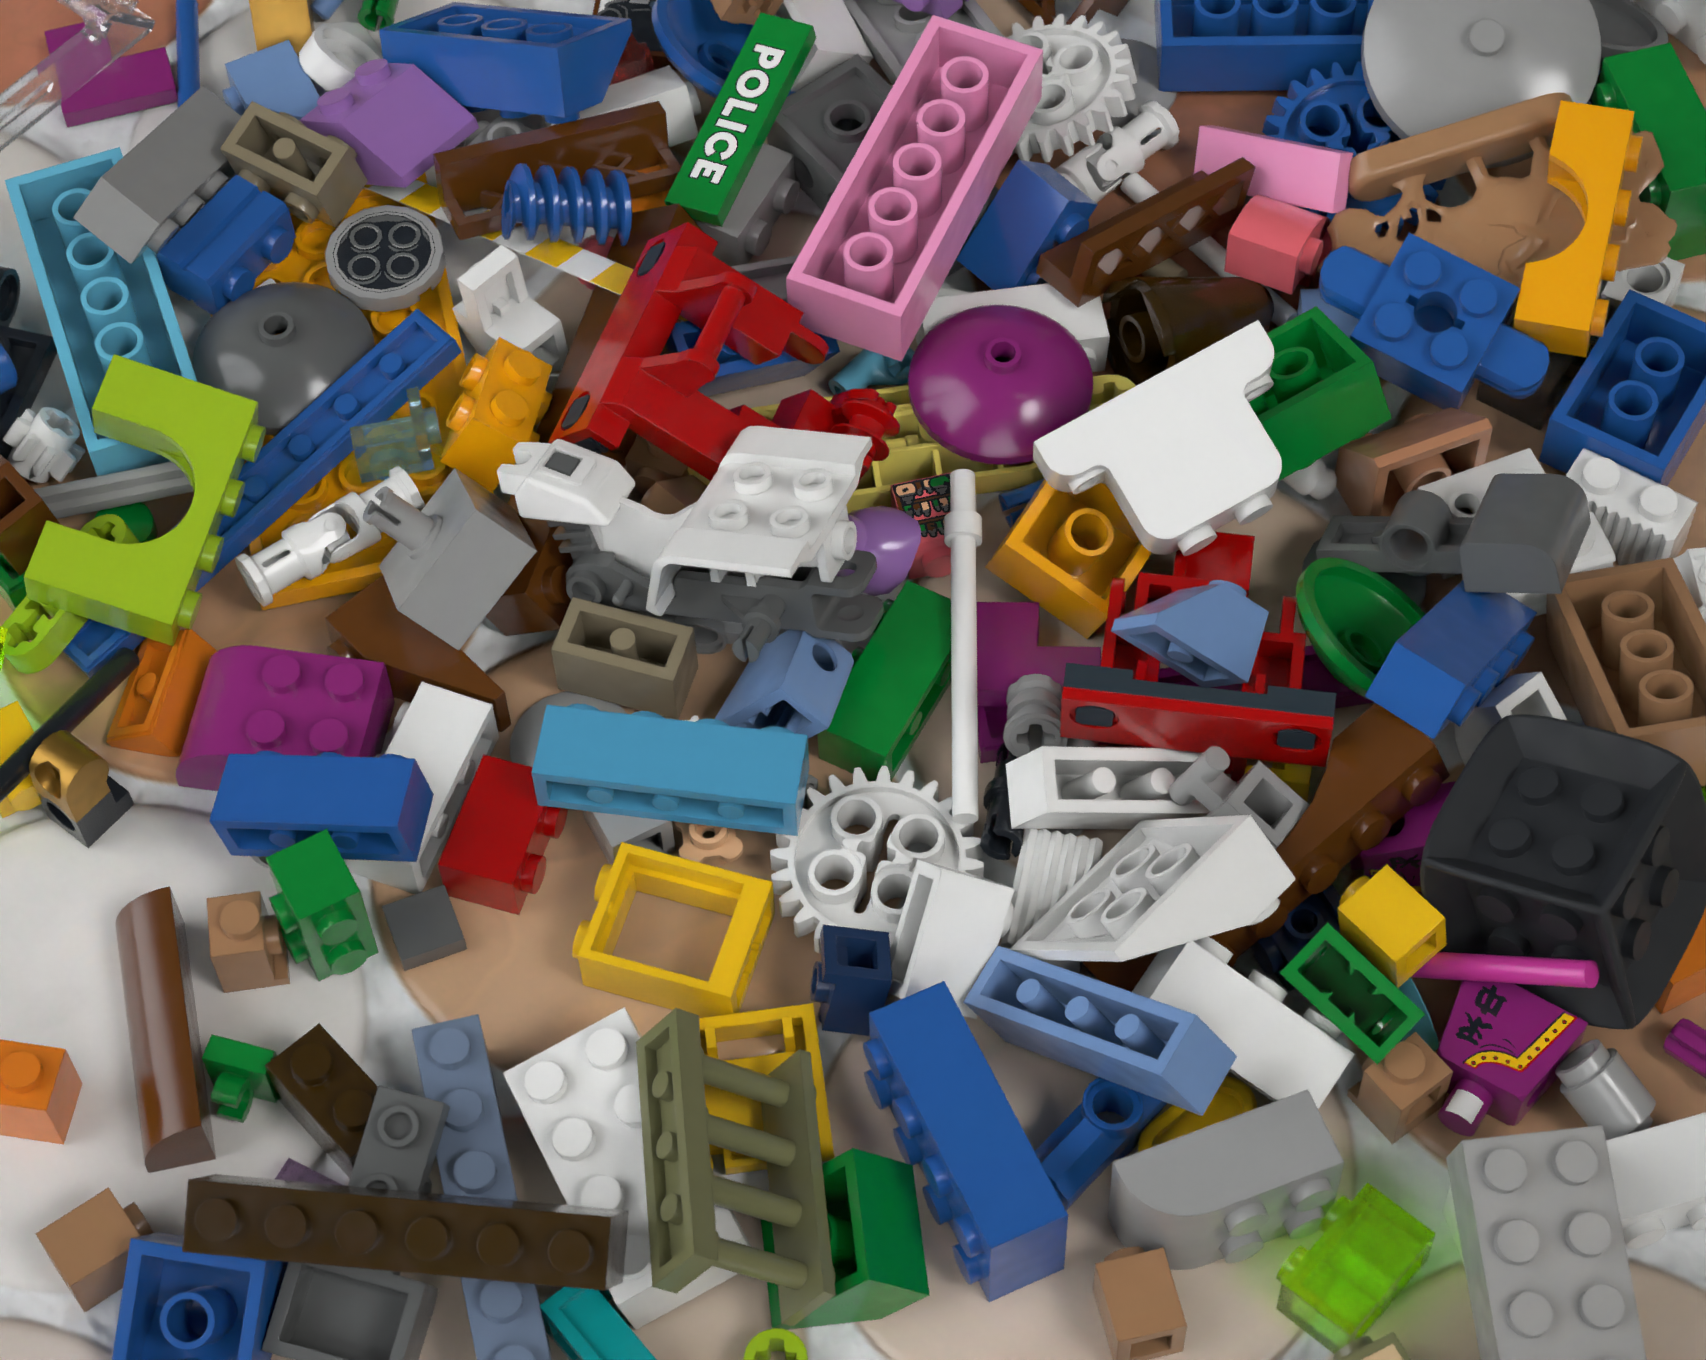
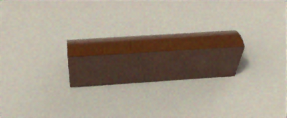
M168 886L148 892L132 900L119 912L115 922L144 1162L148 1173L216 1159L185 923L172 890Z

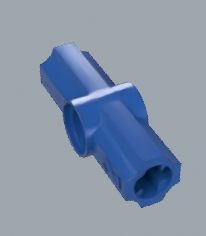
M1100 1077L1089 1083L1084 1091L1082 1103L1035 1151L1066 1210L1114 1160L1121 1159L1132 1152L1137 1144L1139 1133L1167 1104L1166 1102ZM1106 1111L1115 1112L1122 1116L1125 1121L1118 1124H1110L1100 1120L1096 1115Z

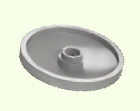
M1374 0L1366 20L1361 46L1362 70L1369 96L1382 119L1401 139L1554 92H1564L1571 96L1573 102L1587 104L1597 81L1601 61L1599 25L1590 0ZM1529 152L1485 167L1495 168L1515 164L1533 157L1534 153Z

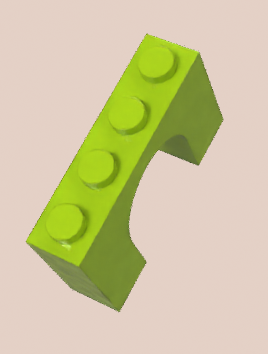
M114 354L92 407L94 433L154 452L169 459L188 478L194 491L192 504L182 521L171 531L157 539L135 544L109 541L46 520L24 575L27 598L174 646L180 628L183 627L190 630L196 620L202 601V593L196 592L195 589L202 571L213 573L217 565L224 542L223 537L217 536L223 516L226 515L234 518L239 508L245 482L238 480L245 460L255 463L264 441L266 427L258 425L257 401Z

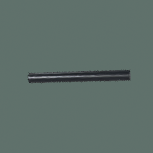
M126 647L120 648L0 765V803L30 774L29 765L31 758L44 739L60 730H66L71 733L139 666V658L134 651Z

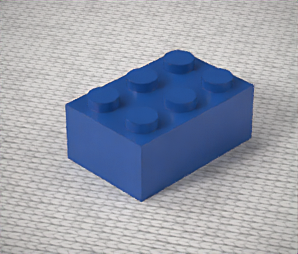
M1629 289L1604 329L1603 337H1599L1549 418L1539 461L1567 474L1582 449L1586 448L1661 485L1668 486L1706 422V323Z

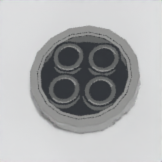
M393 205L363 209L345 219L330 235L325 251L327 270L333 288L348 297L358 308L379 312L408 308L419 302L420 294L426 292L430 286L433 291L439 284L446 265L441 234L427 216L409 207Z

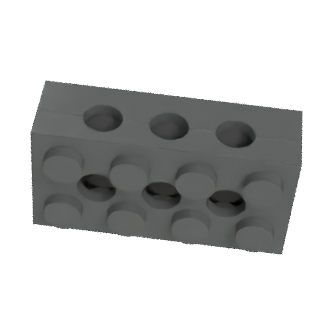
M858 54L788 96L767 136L768 145L794 154L795 181L799 182L800 188L823 211L892 89V86ZM994 186L960 252L998 193L999 189ZM955 260L947 277L964 266Z

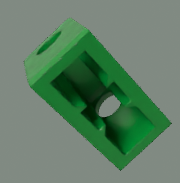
M1328 922L1280 972L1285 979L1377 1065L1425 1015L1419 1007Z

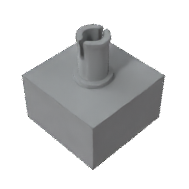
M454 468L422 511L394 494L393 490L385 486L375 494V497L381 500L380 505L370 500L364 511L363 520L398 541L379 565L397 610L455 649L460 650L537 550L512 506Z

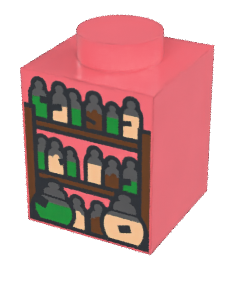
M951 472L891 485V507L901 510L917 520L921 528V542L908 572L909 580L925 576L937 578L951 574V548L944 543V517L950 512Z

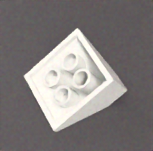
M1251 815L1141 820L1032 926L1010 950L1039 960L1127 961L1236 928L1260 923L1276 911L1280 904L1278 897L1296 878Z

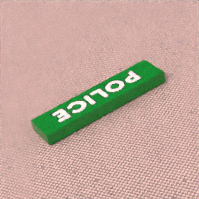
M760 12L664 200L666 206L679 203L692 219L722 227L817 38L813 25Z

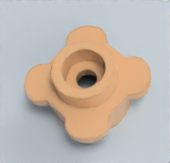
M675 822V827L682 833L683 845L679 848V857L720 867L727 862L737 860L743 853V842L736 837V832L733 828ZM706 831H713L715 836L704 838L703 834Z

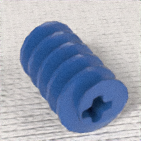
M519 163L515 165L509 180L506 182L503 195L501 223L504 240L510 239L516 223H522L527 241L534 240L539 225H546L550 242L557 243L563 226H570L574 244L582 243L586 229L589 227L594 229L598 245L604 246L610 230L617 229L621 247L625 246L629 239L632 224V199L625 174L621 170H612L604 182L601 172L597 168H590L586 170L582 180H580L578 171L574 167L567 166L562 169L557 179L554 169L550 165H542L538 168L533 179L527 164Z

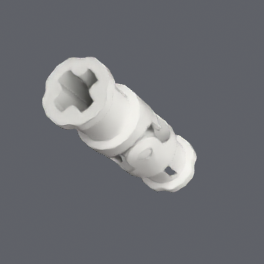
M1149 100L1139 107L1137 117L1123 127L1113 126L1114 130L1111 133L1105 132L1099 137L1095 145L1086 146L1055 170L1097 203L1121 183V177L1138 173L1144 168V160L1159 149L1169 150L1179 142V128L1175 119L1158 102Z
M396 466L389 471L388 479L360 495L350 492L313 515L308 522L294 524L283 530L281 534L282 539L252 556L243 553L236 557L235 562L238 570L256 600L265 607L273 602V595L301 578L305 577L308 580H312L323 574L328 564L341 562L379 542L383 531L365 522L363 514L370 500L380 505L381 500L376 498L375 494L382 487L387 486L393 490L394 494L422 511L425 503L407 472ZM346 523L357 533L355 538L350 539L346 530Z

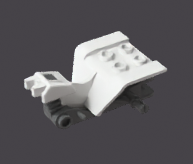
M748 426L740 432L724 456L718 471L699 500L675 514L665 515L654 512L648 507L627 498L635 487V481L618 461L562 439H556L552 444L518 442L513 448L516 465L501 464L497 470L501 492L515 495L518 512L521 517L547 520L548 527L558 526L552 536L554 540H564L558 549L560 553H570L573 559V564L566 573V591L571 599L575 597L614 608L651 612L657 616L670 614L742 623L743 631L732 645V651L743 662H746L748 657L749 663L757 660L765 643L774 641L781 628L806 631L817 638L858 642L870 637L884 613L883 602L879 597L861 594L877 570V561L875 555L871 552L855 550L857 529L855 523L848 519L846 506L858 486L864 458L872 446L871 437L767 426ZM851 569L855 571L848 576H837L839 570Z

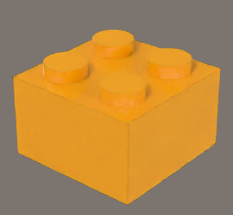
M1044 479L985 568L1033 602H1039L1040 607L1088 639L1107 619L1112 577L1125 578L1124 591H1127L1152 552L1148 551L1141 544L1107 485L1099 483L1084 492L1073 494V492H1062L1052 488Z

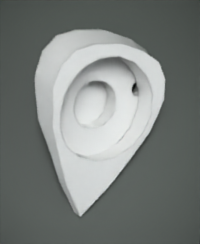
M353 22L321 24L312 33L299 52V62L304 72L311 78L320 97L331 90L341 88L355 77L354 72L360 65L374 59H383L382 53L366 29L360 23Z

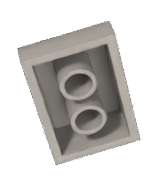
M1307 1089L1113 1161L1108 1219L1116 1236L1126 1248L1141 1247L1145 1252L1164 1248L1170 1270L1194 1269L1223 1258L1227 1263H1236L1258 1253L1263 1248L1265 1242L1287 1234L1291 1239L1303 1238L1324 1227L1332 1216L1344 1160Z

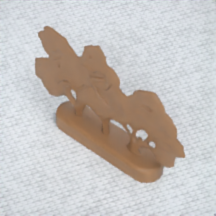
M1564 92L1541 95L1372 148L1356 155L1351 159L1348 178V191L1352 198L1359 201H1375L1402 193V196L1396 206L1385 216H1378L1367 209L1348 208L1336 213L1327 228L1331 238L1332 251L1342 246L1353 247L1390 266L1404 242L1396 238L1400 218L1402 217L1403 220L1411 218L1410 209L1415 208L1418 213L1419 225L1414 235L1521 288L1526 263L1544 260L1562 252L1575 241L1584 227L1582 215L1575 203L1565 193L1547 183L1549 146L1552 143L1560 101L1573 102L1571 96ZM1632 131V135L1643 136L1637 172L1625 171L1621 189L1632 190L1626 226H1613L1610 240L1611 244L1621 245L1617 271L1619 272L1662 262L1666 259L1671 249L1668 242L1675 235L1677 229L1676 220L1669 218L1653 203L1641 202L1639 199L1640 193L1656 178L1664 167L1654 135L1649 131L1638 133ZM1529 152L1534 153L1531 174L1522 179L1506 176L1496 178L1490 176L1485 167ZM1470 171L1477 189L1473 198L1465 204L1455 207H1443L1426 200L1423 190L1424 185ZM1428 209L1435 210L1442 216L1441 222L1428 221L1426 211ZM1387 221L1389 229L1386 236L1378 237L1375 232L1376 226ZM1324 260L1317 267L1319 273L1321 272Z

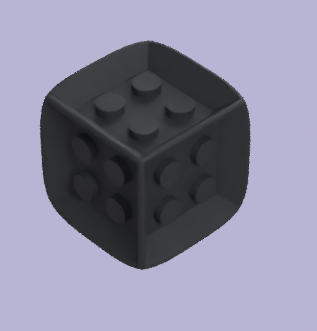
M1515 714L1502 718L1481 740L1442 805L1425 843L1420 866V884L1423 898L1446 919L1447 945L1440 952L1594 960L1599 967V980L1594 988L1529 984L1515 985L1588 1022L1590 1026L1608 1029H1633L1649 1014L1669 983L1699 925L1706 907V803L1699 780L1691 766L1684 759L1664 748L1619 733L1547 716Z

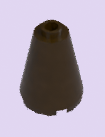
M1127 277L1112 282L1105 291L1102 304L1111 302L1110 319L1106 320L1110 335L1107 358L1115 375L1126 377L1137 386L1259 320L1265 332H1267L1274 314L1272 296L1261 284L1242 277Z

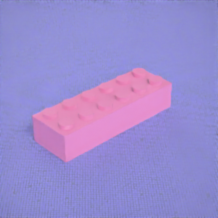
M932 15L786 277L787 303L804 313L799 322L801 325L813 332L902 362L1042 97L1043 49Z

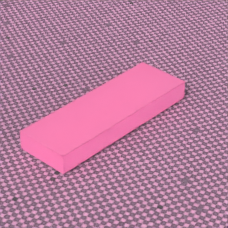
M1214 125L1199 126L1194 174L1202 170L1210 175L1244 157L1256 167L1247 192L1248 196L1254 197L1257 194H1261L1290 205L1328 213H1338L1346 209L1349 188L1348 178L1353 153Z

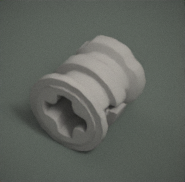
M1024 675L1008 688L1006 700L1008 706L1007 723L1005 724L1003 739L1006 748L1016 757H1021L1041 746L1066 747L1068 738L1060 737L1063 687L1047 675Z

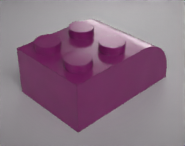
M253 645L231 646L217 651L209 660L177 765L175 776L178 785L218 791L229 753L256 754L259 751L268 750L283 755L317 756L323 752H333L345 757H375L381 754L395 704L385 663Z

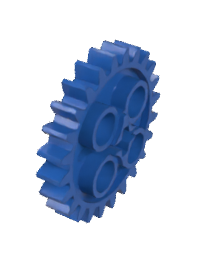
M1357 61L1352 75H1345L1340 64L1334 62L1329 79H1325L1319 71L1313 68L1309 72L1306 82L1307 87L1296 80L1290 82L1287 92L1288 98L1276 97L1272 108L1274 115L1266 116L1262 132L1270 137L1351 152L1353 157L1369 149L1401 140L1389 126L1375 127L1365 120L1367 117H1377L1379 119H1382L1369 96L1364 81L1361 61ZM1341 108H1345L1348 110L1351 119V126H1349V122L1347 124L1346 117ZM1308 127H1323L1331 135L1328 137L1317 136ZM1349 137H1351V147L1346 148ZM1447 179L1424 185L1423 190L1426 200L1435 204L1439 196L1436 190H1442ZM1348 191L1346 209H1367L1375 215L1385 216L1396 206L1401 199L1402 193L1375 201H1359L1352 198ZM1296 206L1328 217L1330 222L1336 214ZM1411 208L1410 213L1412 217L1405 219V221L1417 226L1419 224L1417 209ZM1402 217L1400 218L1396 237L1400 236L1404 226ZM1387 221L1376 226L1375 232L1378 237L1381 233V227L1384 226L1388 231L1389 225Z

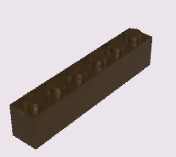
M214 1174L188 1179L182 1252L605 1291L623 1283L629 1210Z

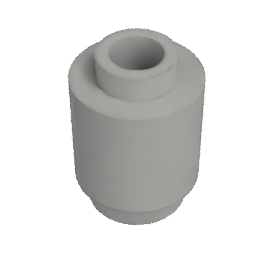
M1594 1039L1574 1049L1556 1067L1555 1074L1562 1081L1560 1086L1562 1094L1588 1127L1603 1125L1606 1140L1645 1130L1651 1126L1653 1119L1650 1114L1655 1108L1656 1100L1616 1049H1606L1599 1039Z

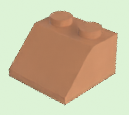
M1452 407L1430 415L1426 413L1414 415L1399 426L1376 434L1367 433L1365 436L1339 447L1335 469L1337 476L1336 487L1353 516H1391L1398 500L1405 493L1485 464L1493 427L1486 417Z

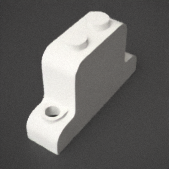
M1257 320L1034 441L1033 460L1046 482L1058 491L1078 494L1099 483L1107 485L1139 541L1148 551L1159 555L1171 554L1178 550H1181L1184 556L1193 554L1217 538L1214 530L1234 519H1237L1240 525H1245L1261 517L1273 507L1270 498L1274 495L1282 470V460L1249 402L1265 393L1274 384L1270 377L1274 359V346L1261 323Z

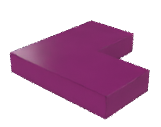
M100 19L44 31L67 128L178 102L177 90L165 47L110 59Z
M977 602V705L1008 707L1006 702L1008 688L1024 675H1047L1063 687L1066 663L1100 666L1101 647L1038 646L1039 602Z

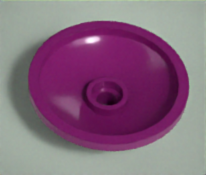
M985 305L955 313L938 323L925 335L917 346L911 360L908 391L916 418L924 430L941 446L973 461L986 464L1010 465L1033 461L1034 441L1089 412L1093 394V373L1082 345L1057 321L1028 308L1012 305ZM996 358H1006V359H1009V360H1011V361H1009V362H999V361H996L995 359H996Z

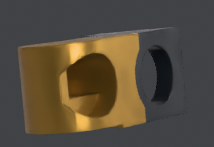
M60 730L52 733L35 750L30 761L29 771L47 816L87 848L94 844L134 805L129 791L108 776L109 764L70 732Z

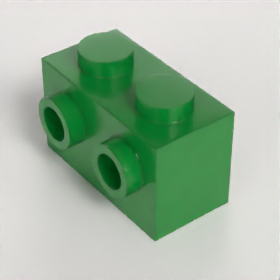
M327 829L265 858L277 894L269 897V901L282 927L279 930L296 964L308 960L318 981H321L333 974L344 975L362 966L367 958L379 953L361 892Z

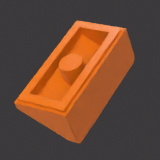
M181 629L174 646L149 638L144 639L137 654L139 666L128 678L107 735L106 743L114 748L166 757H180L211 656L217 652L216 649L192 629Z

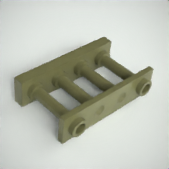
M675 1008L636 1041L652 1287L677 1294L710 1267H718L777 1284L781 1323L794 1326L836 1295L834 1285L835 1270L832 1265L816 1110V1088L813 1081L811 1053L799 1049L768 1075L704 1055L701 1047L699 1015ZM704 1084L761 1102L764 1131L709 1114L706 1107ZM709 1144L766 1161L769 1191L714 1175L710 1162ZM714 1205L772 1222L775 1254L720 1238L716 1231Z

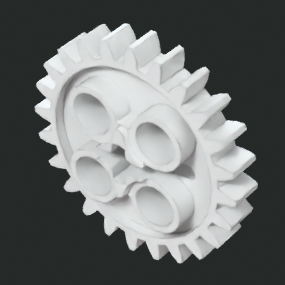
M1058 14L1052 25H1044L1041 16L1035 17L1032 28L1026 30L1017 22L1012 24L1013 35L1008 36V39L1043 49L1042 97L1011 156L1014 153H1018L1020 160L1029 161L1033 154L1041 153L1044 162L1049 163L1054 150L1061 148L1070 157L1074 155L1073 144L1078 141L1089 146L1095 145L1092 134L1095 130L1111 133L1114 128L1110 117H1125L1127 115L1124 102L1135 99L1132 85L1137 83L1127 43L1122 44L1119 32L1116 30L1107 33L1105 23L1102 21L1088 27L1086 17L1083 15L1078 17L1071 25L1066 24L1064 14Z
M887 766L881 767L876 781H867L861 768H854L853 784L845 786L834 774L830 775V793L826 796L809 787L806 790V801L809 810L802 808L798 836L776 834V843L779 848L770 850L771 870L776 871L771 875L773 891L776 895H782L779 898L780 914L782 917L795 916L793 919L794 934L798 938L815 930L814 949L818 954L821 953L820 933L823 924L889 932L891 951L903 908H890L883 903L893 898L906 899L917 859L984 878V862L978 860L982 858L981 838L971 837L974 834V823L959 824L952 820V797L937 802L938 782L935 780L928 783L921 790L914 788V771L911 770L907 771L899 783L891 782ZM891 820H898L887 841V860H881L878 864L883 846V835L887 825ZM853 825H864L870 828V830L861 834H850L844 831V829ZM915 843H923L932 847L929 851L922 853L911 852L905 848ZM877 866L871 886V898L865 912L858 914L855 911L867 892V872H873ZM832 879H840L849 883L844 888L837 890L821 886L826 881Z

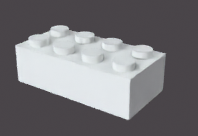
M622 1008L505 1071L503 1075L567 1205L629 1210L623 1283L610 1288L609 1291L617 1307L635 1330L739 1273L712 1266L677 1294L652 1287L636 1041L642 1035L626 1009ZM714 1205L716 1231L719 1237L751 1247L733 1211Z

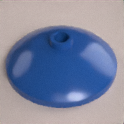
M656 0L652 8L653 28L666 57L690 83L716 99L754 25L745 23L733 24L720 20L711 0ZM790 90L788 96L795 93L796 91Z

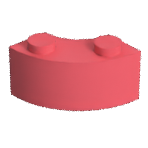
M1257 194L1242 209L1228 233L1224 271L1291 295L1298 284L1309 288L1316 274L1317 267L1332 251L1331 238L1327 230L1331 223L1330 219Z

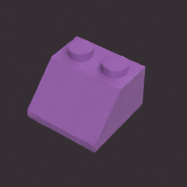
M374 59L360 65L354 72V78L341 88L331 90L319 97L317 100L318 106L299 120L307 128L325 137L328 135L335 136L351 146L357 153L355 160L368 180L365 185L402 188L409 186L434 165V153L454 149L479 128L476 118L416 65L388 63L386 59Z

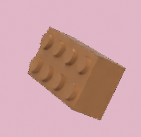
M1673 557L1569 574L1561 594H1547L1546 638L1584 725L1633 737L1664 748L1684 759L1695 772L1700 785L1706 786V623Z

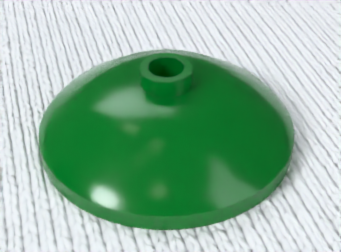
M1333 557L1317 559L1302 572L1297 580L1296 601L1298 615L1317 656L1335 679L1356 694L1370 700L1365 697V694L1395 642L1416 624L1425 613L1404 592L1384 577L1349 560Z

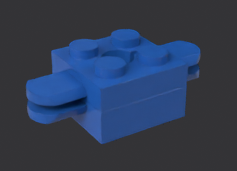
M1410 232L1390 266L1349 246H1342L1332 251L1324 260L1320 272L1319 295L1325 303L1359 319L1350 339L1373 361L1377 375L1384 380L1443 410L1450 407L1459 409L1476 379L1517 399H1524L1534 394L1543 383L1550 362L1547 347L1542 342L1507 325L1514 311L1520 292L1519 287Z

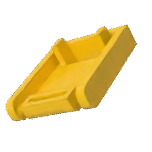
M814 1003L699 1018L701 1047L704 1055L719 1059L717 1042L783 1034L785 1053L725 1060L726 1062L768 1075L799 1049L811 1053L813 1081L816 1088V1110L822 1162H827L835 1158ZM704 1084L706 1107L709 1114L764 1131L761 1102ZM709 1144L712 1170L713 1159L711 1155L723 1154L726 1175L767 1170L766 1161Z

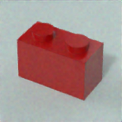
M483 754L438 863L442 883L445 885L449 897L520 915L528 893L535 895L539 891L546 870V857L543 854L550 837L555 839L560 837L566 823L568 809L537 804L532 778L533 767Z

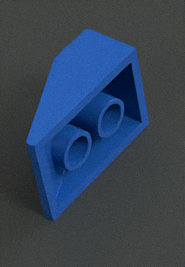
M162 1232L130 1239L112 1360H271L272 1354L262 1351V1347L289 1262L182 1252L183 1236Z

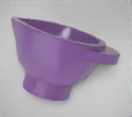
M876 506L851 511L848 514V519L855 523L857 529L855 550L871 552L875 555L877 561V570L863 592L872 596L889 594L905 580L921 542L920 525L917 520L905 512L892 507ZM851 569L839 570L837 576H848L855 571Z

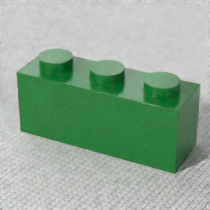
M908 580L895 601L888 598L883 603L884 613L874 629V634L865 648L858 646L852 652L854 664L828 729L817 734L819 759L852 774L854 773V768L860 767L868 781H876L882 766L888 767L890 781H892L951 683V599Z

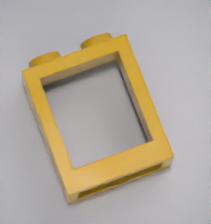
M621 842L613 865L605 863L599 872L594 891V900L598 904L591 921L583 919L575 934L572 957L579 961L583 986L671 1010L678 1008L699 1015L701 1018L740 1013L775 915L773 882ZM637 891L732 916L709 981L612 955Z

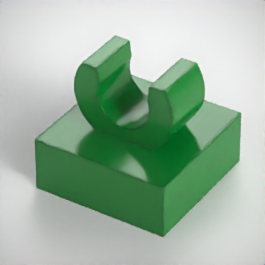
M211 1035L202 1060L214 1086L210 1099L212 1102L220 1104L217 1110L218 1117L244 1123L249 1114L253 1097L277 1103L278 1098L265 1067L267 1063L277 1056L275 1051Z

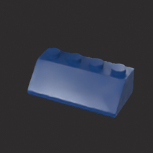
M452 2L379 29L383 59H386L388 63L416 65L470 113L494 109L499 110L500 116L503 118H522L537 114L544 115L545 122L562 124L578 120L580 118V111L602 103L632 32L631 19Z

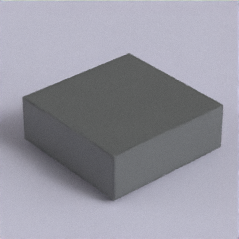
M445 885L382 906L404 971L467 950L463 933Z

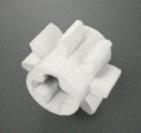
M51 407L40 409L37 415L31 409H26L21 417H17L3 437L4 442L14 447L8 457L10 464L20 475L37 483H45L51 476L57 481L62 482L66 475L72 472L85 453V449L75 444V441L80 436L77 424L65 413Z

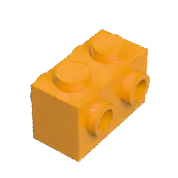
M501 337L497 339L485 357L476 353L462 374L459 385L464 388L463 393L457 399L446 421V426L451 429L440 462L453 469H458L469 478L495 490L499 485L497 470L501 464L514 465L516 463L513 453L515 445L518 442H539L540 434L534 432L533 429L543 418L552 399V394L546 391V386L553 366Z

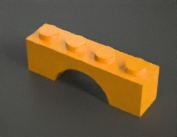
M1560 101L1549 152L1547 183L1565 193L1575 203L1582 215L1584 227L1575 241L1562 252L1544 260L1526 263L1513 325L1514 329L1542 342L1549 352L1586 358L1591 335L1603 337L1609 300L1598 298L1602 280L1611 282L1615 280L1621 245L1611 244L1613 226H1626L1632 190L1621 189L1625 171L1637 172L1643 136L1632 135L1635 111Z

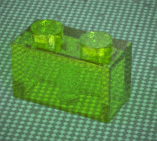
M1368 1182L1352 1201L1343 1195L1332 1205L1319 1225V1229L1324 1234L1310 1250H1307L1302 1245L1298 1246L1283 1263L1276 1276V1279L1281 1282L1276 1309L1333 1354H1336L1337 1351L1351 1341L1366 1335L1428 1261L1436 1235L1431 1229Z

